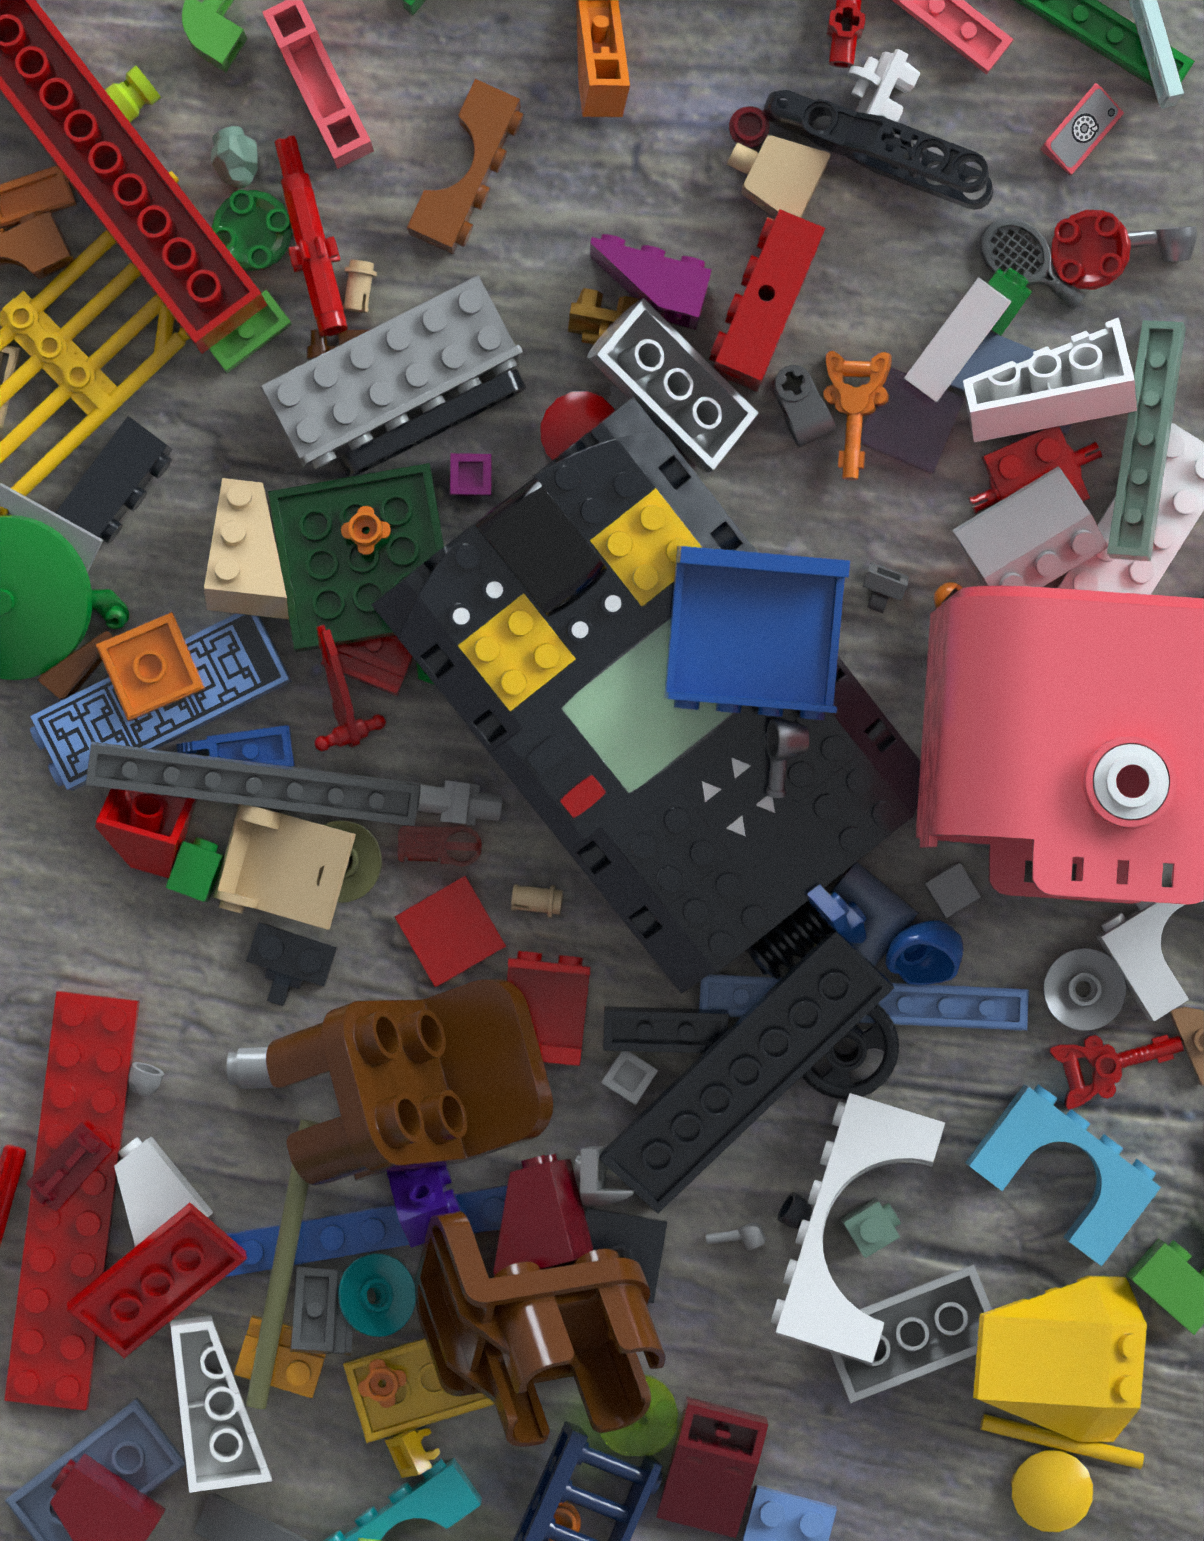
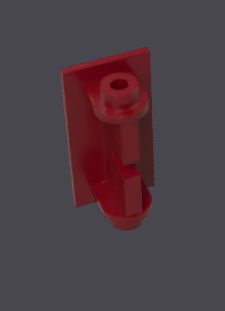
M81 1122L27 1181L26 1185L34 1191L32 1196L42 1205L47 1203L53 1210L57 1211L112 1149Z

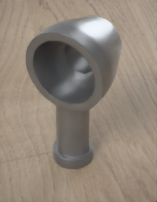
M1196 226L1132 231L1128 232L1131 248L1158 246L1164 262L1191 260L1196 243L1197 230Z
M771 719L766 733L767 751L771 761L769 783L765 794L773 798H783L787 794V788L785 787L787 760L808 751L809 733L807 727L785 719Z

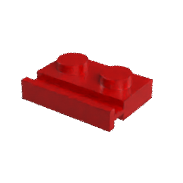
M396 635L336 646L345 676L395 696L399 695L401 685L406 678L413 657ZM322 659L321 665L325 668L324 661Z

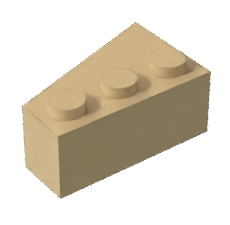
M222 478L204 584L207 610L289 619L287 596L264 484L262 482Z

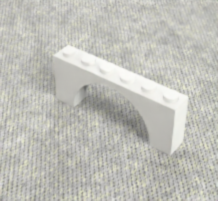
M849 1093L847 1103L839 1101L832 1125L838 1126L839 1129L835 1142L827 1140L820 1164L827 1166L822 1182L814 1180L808 1204L814 1205V1210L810 1221L803 1219L795 1242L802 1245L798 1261L793 1259L789 1261L783 1283L790 1285L785 1301L777 1300L771 1323L778 1325L776 1334L872 1365L884 1328V1322L874 1319L856 1308L845 1298L832 1280L823 1253V1234L826 1219L840 1193L856 1178L870 1170L896 1163H915L932 1167L945 1122Z

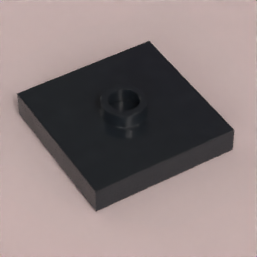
M586 1207L585 1218L593 1249H612L619 1254L620 1258H628L638 1262L650 1289L648 1303H654L667 1221Z

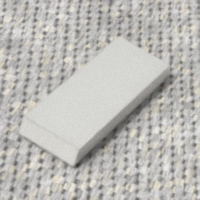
M978 277L904 379L935 402H938L1012 301Z

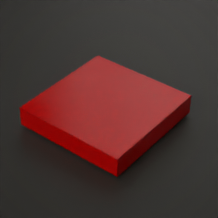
M466 875L394 916L434 987L441 985L506 947Z

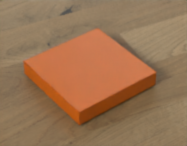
M172 612L96 644L128 721L205 690L178 622Z

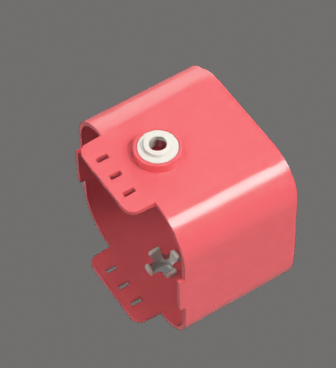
M974 586L960 589L943 602L940 607L930 614L916 838L920 839V848L937 847L938 841L989 845V883L994 890L1004 895L1126 904L1143 901L1190 905L1203 901L1204 598L1031 586ZM1025 861H1032L1033 883L1024 882ZM1163 863L1173 864L1171 887H1162ZM1072 864H1076L1075 881H1071Z

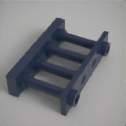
M565 1421L513 1541H548L549 1539L554 1541H600L555 1523L553 1516L559 1503L563 1504L565 1501L616 1520L608 1541H630L650 1494L654 1495L660 1487L663 1476L661 1471L662 1465L654 1456L647 1453L641 1466L638 1467L589 1447L587 1442L588 1436L578 1425ZM583 1462L633 1482L624 1505L572 1485L570 1477L576 1464L581 1465Z

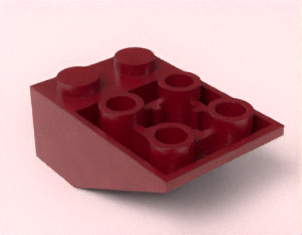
M686 1397L656 1518L736 1538L762 1453L769 1425L767 1418Z

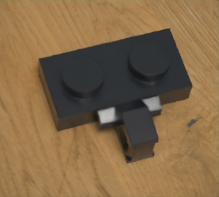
M259 922L246 962L267 968L264 978L273 981L267 1001L283 1006L285 1005L290 987L300 989L303 980L323 987L326 985L338 947Z

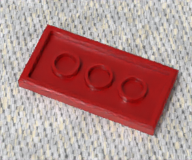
M189 1202L67 1302V1311L125 1359L247 1259L246 1251Z

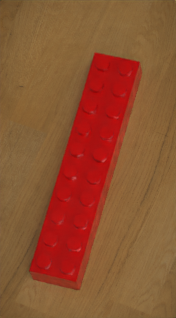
M0 0L1 94L196 348L203 354L267 306L262 293L37 1Z

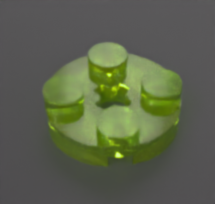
M644 1374L651 1392V1404L645 1414V1417L648 1419L647 1422L642 1425L637 1421L633 1425L616 1431L600 1433L604 1442L613 1451L623 1456H649L656 1454L668 1445L676 1432L678 1410L674 1395L665 1383L652 1375Z

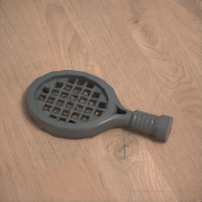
M1011 218L996 220L986 227L980 239V250L986 266L993 274L1002 265L1007 268L1004 271L1006 272L1008 268L1016 264L1018 266L1016 272L1021 268L1024 271L1022 276L1029 281L1026 286L1046 285L1052 289L1053 293L1063 299V301H1066L1068 307L1075 310L1086 295L1081 291L1075 290L1054 274L1051 265L1050 248L1046 239L1036 228L1022 220ZM1010 229L1014 232L1012 237L1007 234ZM1021 229L1025 231L1024 235H1022L1018 231ZM998 230L1003 233L1000 238L995 235ZM1027 233L1032 236L1030 240L1025 238ZM1016 234L1021 237L1018 242L1013 239ZM1004 236L1009 238L1007 243L1002 240ZM993 237L998 240L996 244L990 241ZM1022 239L1027 242L1025 246L1020 244ZM1033 239L1038 242L1036 246L1031 242ZM1010 241L1016 244L1013 248L1008 245ZM999 242L1004 245L1002 249L997 247ZM1029 244L1033 247L1031 252L1026 249ZM1017 246L1022 248L1020 253L1014 250ZM1006 247L1011 250L1008 255L1003 251ZM994 248L999 251L997 255L992 253ZM1035 249L1040 252L1037 257L1032 254ZM1023 251L1028 253L1026 258L1021 255ZM1012 252L1017 255L1015 259L1010 257ZM1001 253L1005 256L1003 261L998 258ZM1030 256L1035 259L1032 263L1027 260ZM1018 257L1024 260L1021 264L1016 262ZM1007 258L1012 261L1009 266L1004 263ZM995 260L1000 262L999 266L994 263ZM1036 261L1041 263L1039 268L1034 266V263ZM1025 262L1030 265L1027 270L1022 266ZM1031 267L1036 270L1034 274L1029 272ZM1047 274L1052 281L1045 279Z

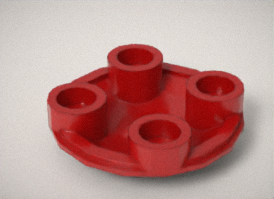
M1087 209L1061 220L1055 227V235L1051 246V259L1055 271L1064 282L1077 289L1096 290L1110 285L1123 273L1130 259L1131 242L1127 229L1114 214L1103 210Z
M588 391L570 392L557 398L546 409L540 424L541 442L546 454L552 460L613 413L615 409L603 397Z

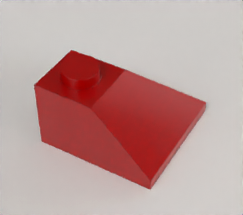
M111 788L96 820L95 828L131 868L169 878L181 844L185 841L197 799Z

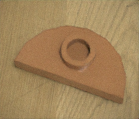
M1184 1006L1175 1008L1169 1014L1181 1038L1199 1084L1203 1086L1204 1011Z

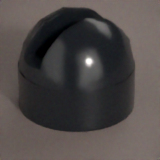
M793 1192L782 1204L777 1220L788 1227L799 1229L803 1219L807 1221L811 1219L813 1213L811 1204H808L805 1198Z

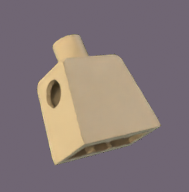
M768 135L759 153L737 142L727 165L748 175L742 186V195L772 217L776 218L779 209L802 218L829 163L831 154Z

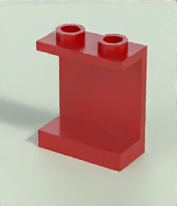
M518 951L517 958H508L507 981L515 985L525 997L543 1062L580 1066L591 966H584L582 957L559 955L558 963L542 961V953Z

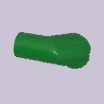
M92 589V610H96L106 621L105 624L109 628L117 630L124 627L130 615L127 605L111 589Z

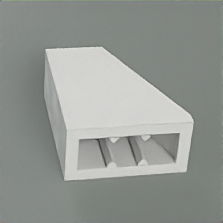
M152 1136L143 1143L136 1137L118 1152L123 1159L114 1167L135 1247L189 1202L206 1217L213 1213Z

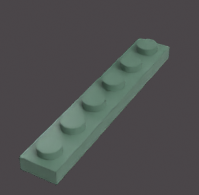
M1143 320L1134 374L1137 411L1128 413L1107 555L1110 559L1151 561L1186 331L1183 322Z

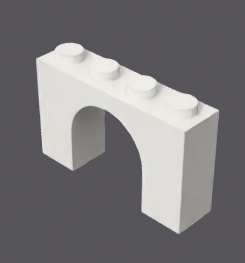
M1141 901L1136 903L1139 910L1126 918L1121 912L1105 921L1101 925L1104 931L1097 935L1096 938L1106 954L1118 966L1124 976L1127 988L1146 1018L1156 1021L1189 1000L1164 960L1161 950V935L1165 923L1177 909L1186 904Z

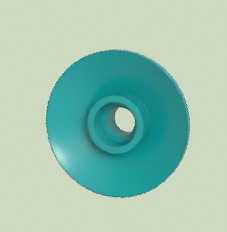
M370 1254L358 1258L346 1269L339 1285V1305L343 1316L356 1331L366 1336L384 1337L394 1334L405 1326L414 1311L416 1297L412 1276L400 1261L389 1255ZM369 1289H372L376 1294L373 1304L367 1298V1291Z

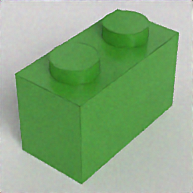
M1158 1238L1126 1276L1183 1327L1195 1335L1204 1325V1268L1197 1272L1188 1264L1187 1261L1192 1256L1176 1241L1172 1240L1167 1245Z

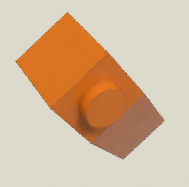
M576 0L578 86L582 117H623L630 81L619 1Z

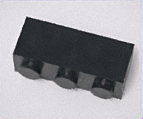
M128 416L55 513L103 539V542L111 543L123 526L119 522L128 509L135 511L146 497L147 491L144 488L153 476L157 479L160 478L169 467L172 459L168 456L172 449Z

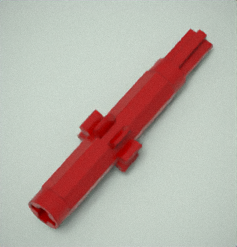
M296 137L279 138L274 143L283 175L281 185L297 245L288 248L294 272L303 270L319 335H337L348 329L332 266L333 262L341 260L334 236L325 238L310 176L304 171Z

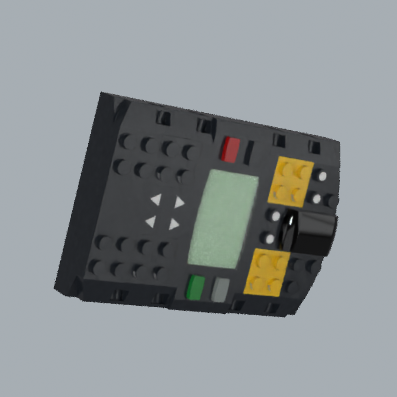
M632 397L371 605L682 994L709 974L718 973L806 903L809 900L807 894L819 884L823 888L910 820L918 808L921 761L839 656L833 706L837 707V713L825 712V720L799 718L800 710L783 709V717L758 715V707L744 705L741 707V713L716 711V703L700 702L699 710L674 708V700L664 698L677 546L759 552L751 545L662 429L659 430L636 399ZM771 719H785L807 727L809 733L808 751L787 760L785 782L787 794L783 798H773L765 794L769 783L771 761L767 751L766 733Z

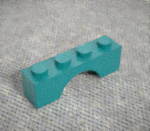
M441 1458L431 1464V1469L422 1473L424 1476L423 1480L413 1487L408 1482L401 1485L388 1496L391 1501L379 1511L374 1506L367 1509L354 1520L357 1525L345 1535H343L341 1530H338L324 1541H358V1538L382 1540L383 1536L394 1525L413 1518L428 1519L448 1529L481 1505L482 1497L455 1458H452L447 1463Z

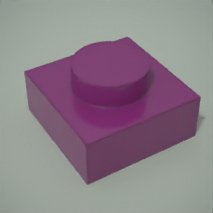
M450 453V496H491L492 454Z

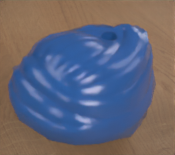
M941 920L921 922L905 928L892 940L886 953L885 964L889 971L899 974L908 984L929 985L949 981L957 975L960 963L962 962L963 940L961 935L952 926Z

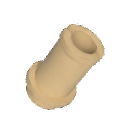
M350 260L349 267H345L344 272L348 273L343 304L344 310L368 313L372 277H377V272L373 271L374 263Z
M514 884L511 910L547 913L548 918H552L553 914L560 915L563 890H556L555 885H551L550 889Z

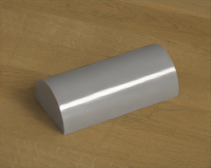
M644 298L620 315L600 336L587 355V358L629 399L632 397L636 399L659 429H662L665 435L703 473H708L716 468L758 414Z
M974 1265L859 1309L872 1318L884 1322V1328L872 1365L830 1352L850 1404L977 1354L979 1316L981 1313L992 1310Z

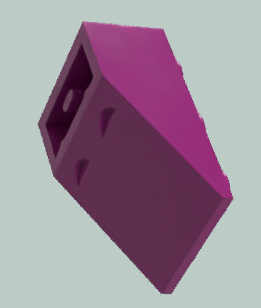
M602 234L601 239L591 237L590 258L633 298H639L640 300L644 298L668 323L697 330L712 269L705 268L704 261L690 256H682L680 261L664 257L666 253L664 250L649 245H642L641 250L625 246L626 241L624 239L609 234Z

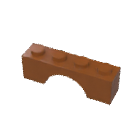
M474 80L458 115L460 125L469 134L474 144L475 151L472 165L466 175L456 184L445 189L423 191L407 226L409 235L451 254H454L458 245L462 247L466 245L474 226L469 223L470 217L475 208L479 210L483 208L490 192V187L486 186V182L492 171L496 173L500 171L506 158L507 150L502 149L509 134L512 136L517 134L523 121L524 113L519 112L521 108L519 98L482 81Z
M41 211L29 213L19 220L20 225L8 231L0 228V265L20 266L40 280L66 268L74 260L56 219L49 211L44 214Z

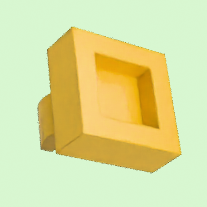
M429 1428L402 1432L385 1440L402 1478L420 1475L431 1469L432 1465L429 1460L439 1456V1448L425 1452L421 1444L422 1439L431 1434Z

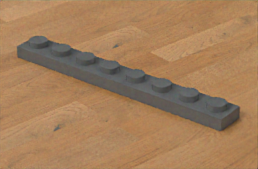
M91 742L86 785L409 826H415L420 793V783L99 742Z

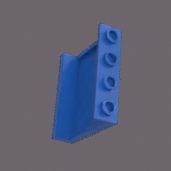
M677 546L664 698L674 700V708L699 710L700 702L716 703V711L741 713L742 705L758 707V715L783 717V709L800 710L799 718L825 720V712L837 713V707L833 706L844 582L845 577L849 578L850 561Z

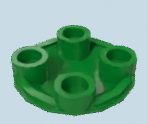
M237 190L232 193L216 211L211 227L245 271L265 270L279 262L288 250L293 234L289 214L284 205L271 194L258 190Z

